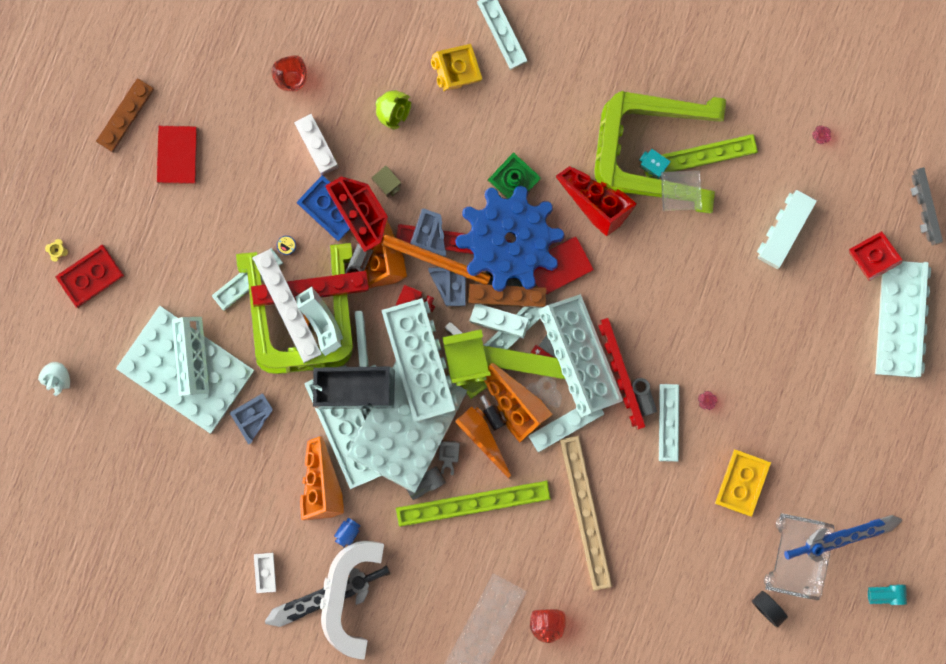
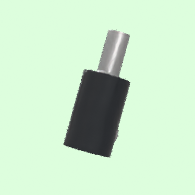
M486 395L479 397L485 407L483 413L493 430L495 431L506 425L505 419L495 404L491 405Z

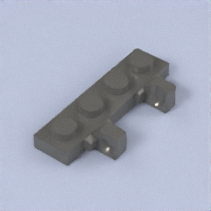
M923 167L913 171L912 182L915 187L911 188L910 191L912 197L916 196L918 204L922 206L921 218L925 224L920 225L921 233L926 232L927 240L933 246L942 243L943 239L925 168Z

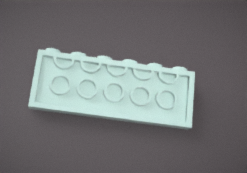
M902 261V264L882 274L876 375L918 378L924 373L925 363L922 362V355H925L926 343H923V339L927 334L925 316H928L929 310L928 305H926V297L928 298L930 294L927 279H930L931 267H928V262Z
M581 294L540 309L541 321L544 323L547 336L551 341L555 356L559 361L562 374L565 376L569 391L573 396L580 416L583 417L622 402L623 398Z
M421 298L381 310L414 422L454 411V406L458 404L455 394L451 395L449 390L452 387L450 377H445L443 369H446L447 366L444 357L440 358L438 350H441L439 339H434L432 333L436 329L433 320L429 321L427 313H430L428 302H423Z
M310 380L304 384L313 403V389L322 391V388L314 386L313 380ZM315 408L350 489L382 476L346 456L369 413V409Z

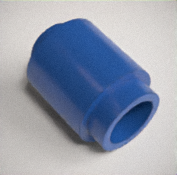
M347 518L335 533L334 537L337 538L335 542L344 548L346 545H351L358 535V529L361 525Z

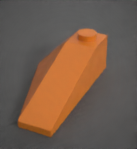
M388 220L386 222L383 238L385 235L394 237ZM382 241L371 248L373 252L364 270L367 274L369 288L395 284L407 277L404 258L400 251L383 245Z
M492 363L488 366V371H490L491 375L486 376L487 380L484 381L490 394L495 396L499 404L497 406L499 412L502 411L507 420L505 421L507 428L520 443L553 414L537 396Z
M471 406L455 423L509 478L511 474L483 418L485 414L478 407L474 409Z
M322 436L307 441L305 457L307 474L306 477H303L302 483L305 484L304 495H301L300 498L302 520L332 518L344 513L343 495Z

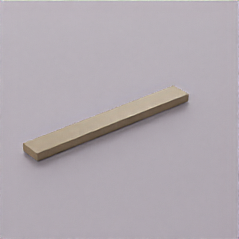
M579 436L560 440L592 588L593 591L612 587L580 439Z

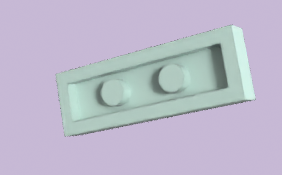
M475 304L469 320L473 324L524 338L530 323L529 318Z

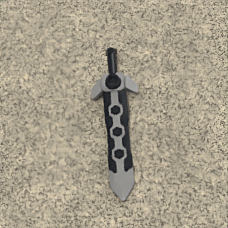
M386 565L382 569L368 575L360 572V569L353 567L347 580L344 599L358 593L356 605L364 602L369 592V582L385 575H390L388 566ZM323 587L318 591L272 609L265 620V624L281 627L321 609V599L325 597L326 590Z

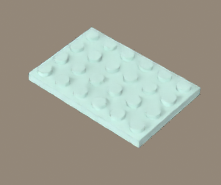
M159 306L116 369L212 434L255 370L204 336L209 393L179 396L172 320L177 319V317ZM194 340L192 342V349L196 352L198 350V343ZM196 359L194 361V368L198 371L200 369V362ZM197 379L195 382L196 390H202V382Z
M395 362L392 367L395 369L394 408L377 409L373 407V409H370L346 456L415 493L467 390L452 383V387L449 390L451 395L455 394L458 405L454 406L455 410L414 422L398 365Z

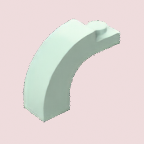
M310 287L296 296L298 309L306 316L317 334L321 352L326 356L341 347L340 340L343 337L339 326L319 294Z

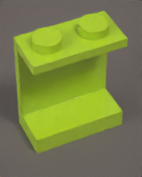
M482 329L442 337L451 383L456 382V386L468 384L467 380L475 379V382L487 380L486 376L491 375L490 371H488L482 341Z

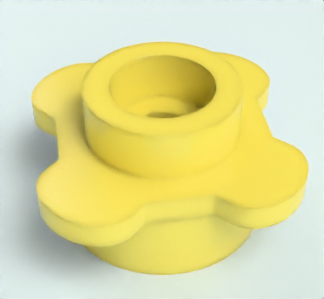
M56 239L55 242L45 247L46 252L49 253L51 260L54 262L68 254V250L62 245L63 241L60 239Z

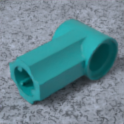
M906 585L868 587L869 604L890 603V605H907Z

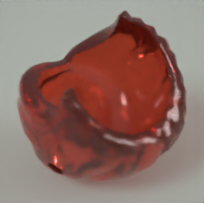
M291 55L280 58L272 66L271 74L273 81L281 90L298 91L305 85L307 69L302 57Z
M557 609L532 611L530 630L537 640L543 643H553L563 636L566 628L564 611Z

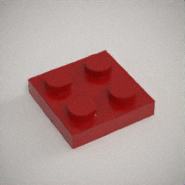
M882 231L849 249V254L868 281L902 264V258Z

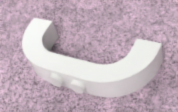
M359 541L345 547L333 560L328 578H325L324 581L325 597H322L320 603L323 632L335 649L352 658L365 659L368 640L362 637L347 635L341 625L348 575L351 569L361 562L381 563L384 544L380 542Z

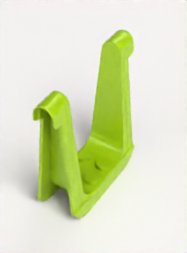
M625 91L616 93L604 105L601 113L594 168L596 182L601 183L602 181L607 184V187L615 191L619 189L624 193L694 202V210L696 212L713 213L715 191L623 172L616 162L617 155L619 156L621 151V144H618V140L623 134V125L620 124L624 114L724 121L726 99L713 97L706 105Z
M351 243L330 245L332 275L345 274L344 263H349L352 258ZM257 252L236 254L238 271L248 274L256 363L263 371L272 374L314 370V368L340 367L349 361L353 345L347 294L333 296L334 318L343 337L340 340L341 347L326 356L321 352V355L304 363L296 347L288 348L287 352L278 351L273 348L269 339L265 305L253 307L251 286L262 285L260 272L253 260Z

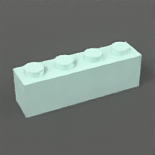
M798 190L793 194L789 193L784 202L787 204L785 209H780L775 218L778 222L775 227L771 226L766 234L769 237L766 243L762 242L757 250L759 253L758 259L776 269L782 265L816 203V200Z

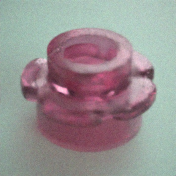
M817 126L812 133V137L816 140V143L824 144L830 141L831 131L828 127Z
M705 391L698 397L699 406L702 409H713L715 403H717L716 396L710 391Z

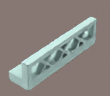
M202 317L173 319L179 396L209 393ZM190 321H196L197 330L195 332L190 329ZM194 340L198 343V350L196 352L192 349V342ZM196 359L200 362V369L198 371L194 368V361ZM197 379L202 382V390H196L195 382Z

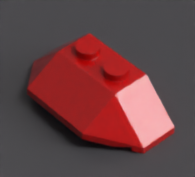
M343 176L327 184L325 188L363 251L366 252L380 244L388 216L369 184Z

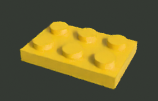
M734 449L715 504L752 517L771 462Z

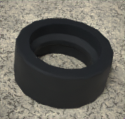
M761 591L752 600L753 605L775 627H779L788 618L785 611L764 591Z

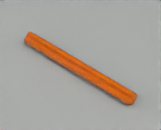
M385 235L382 240V244L474 281L485 285L490 281L491 276L487 273L481 272L477 276H471L467 272L466 265L400 239Z

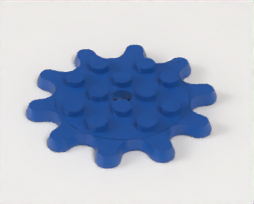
M517 186L512 197L509 199L502 198L497 189L493 187L488 188L484 194L487 202L485 208L478 210L472 206H467L462 211L463 218L471 223V231L457 236L455 243L458 248L470 249L474 254V259L467 266V272L471 276H477L483 271L490 272L493 276V289L499 292L506 288L507 282L511 278L519 279L525 289H532L536 285L534 277L536 268L543 267L553 271L558 266L557 259L549 253V246L552 243L561 242L565 234L562 229L551 228L546 223L547 216L553 211V205L549 201H543L537 206L530 205L527 201L528 190L525 186ZM513 233L516 237L515 242H507L505 235Z

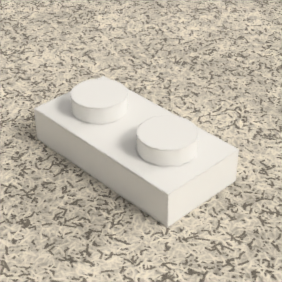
M274 553L254 554L256 593L276 592Z

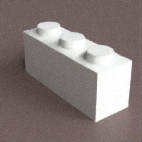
M312 114L294 122L320 174L324 176L339 168Z

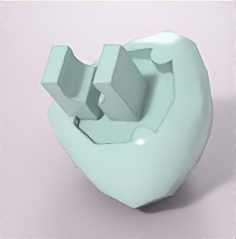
M51 362L39 374V382L46 386L47 390L54 388L55 393L53 395L55 396L59 395L62 389L70 388L69 373L62 363Z

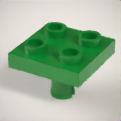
M513 152L487 181L506 199L512 197L517 186H525L529 192L541 180V177Z

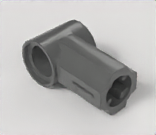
M357 244L345 274L352 268L357 269L359 272L364 271L373 250L370 249L364 252L361 246Z
M643 378L633 380L631 386L642 417L657 412L649 382ZM639 381L645 384L643 392L636 390L635 386Z
M436 466L425 472L415 493L408 489L406 490L412 500H415L428 491H433L442 486L446 481Z

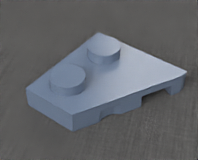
M422 208L410 244L445 257L446 251L441 214Z
M428 268L445 305L466 306L465 277L444 268Z
M261 393L231 411L230 415L247 443L251 444L273 409L265 395Z

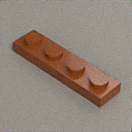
M137 78L96 142L113 153L152 94L154 88Z
M469 284L468 304L545 307L546 288L534 287L528 290L520 286H506L503 291L499 292L494 290L492 285Z

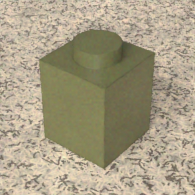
M384 166L372 177L373 182L386 197L389 195L393 197L401 190V182L387 166Z

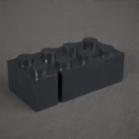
M390 366L314 368L313 385L322 388V391L313 389V407L317 409L394 408L395 369Z

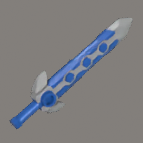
M890 515L825 535L827 529L822 528L809 537L810 539L806 541V546L787 550L784 552V556L787 560H790L794 557L808 554L811 560L819 562L824 560L822 556L824 552L891 532L902 522V518Z

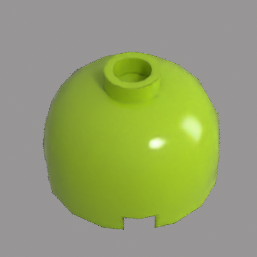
M397 90L388 91L379 97L376 101V116L380 123L390 129H398L401 119L405 122L409 115L411 102L408 101V98L411 97Z

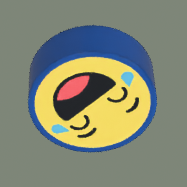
M282 236L277 241V249L283 255H291L296 250V242L290 236Z

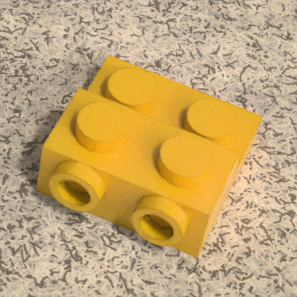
M471 44L437 51L432 55L431 65L433 69L437 70V84L443 88V91L461 88L463 85L482 80Z

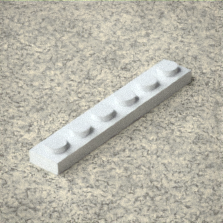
M269 249L254 256L253 260L303 362L305 363L321 355L271 250Z

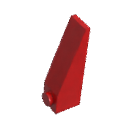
M571 166L556 175L557 180L591 223L605 236L617 230L637 205L623 191L619 189L615 191L607 187V184L602 181L601 183L596 182L590 178V175Z

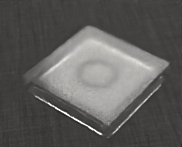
M700 171L661 172L663 211L702 209Z

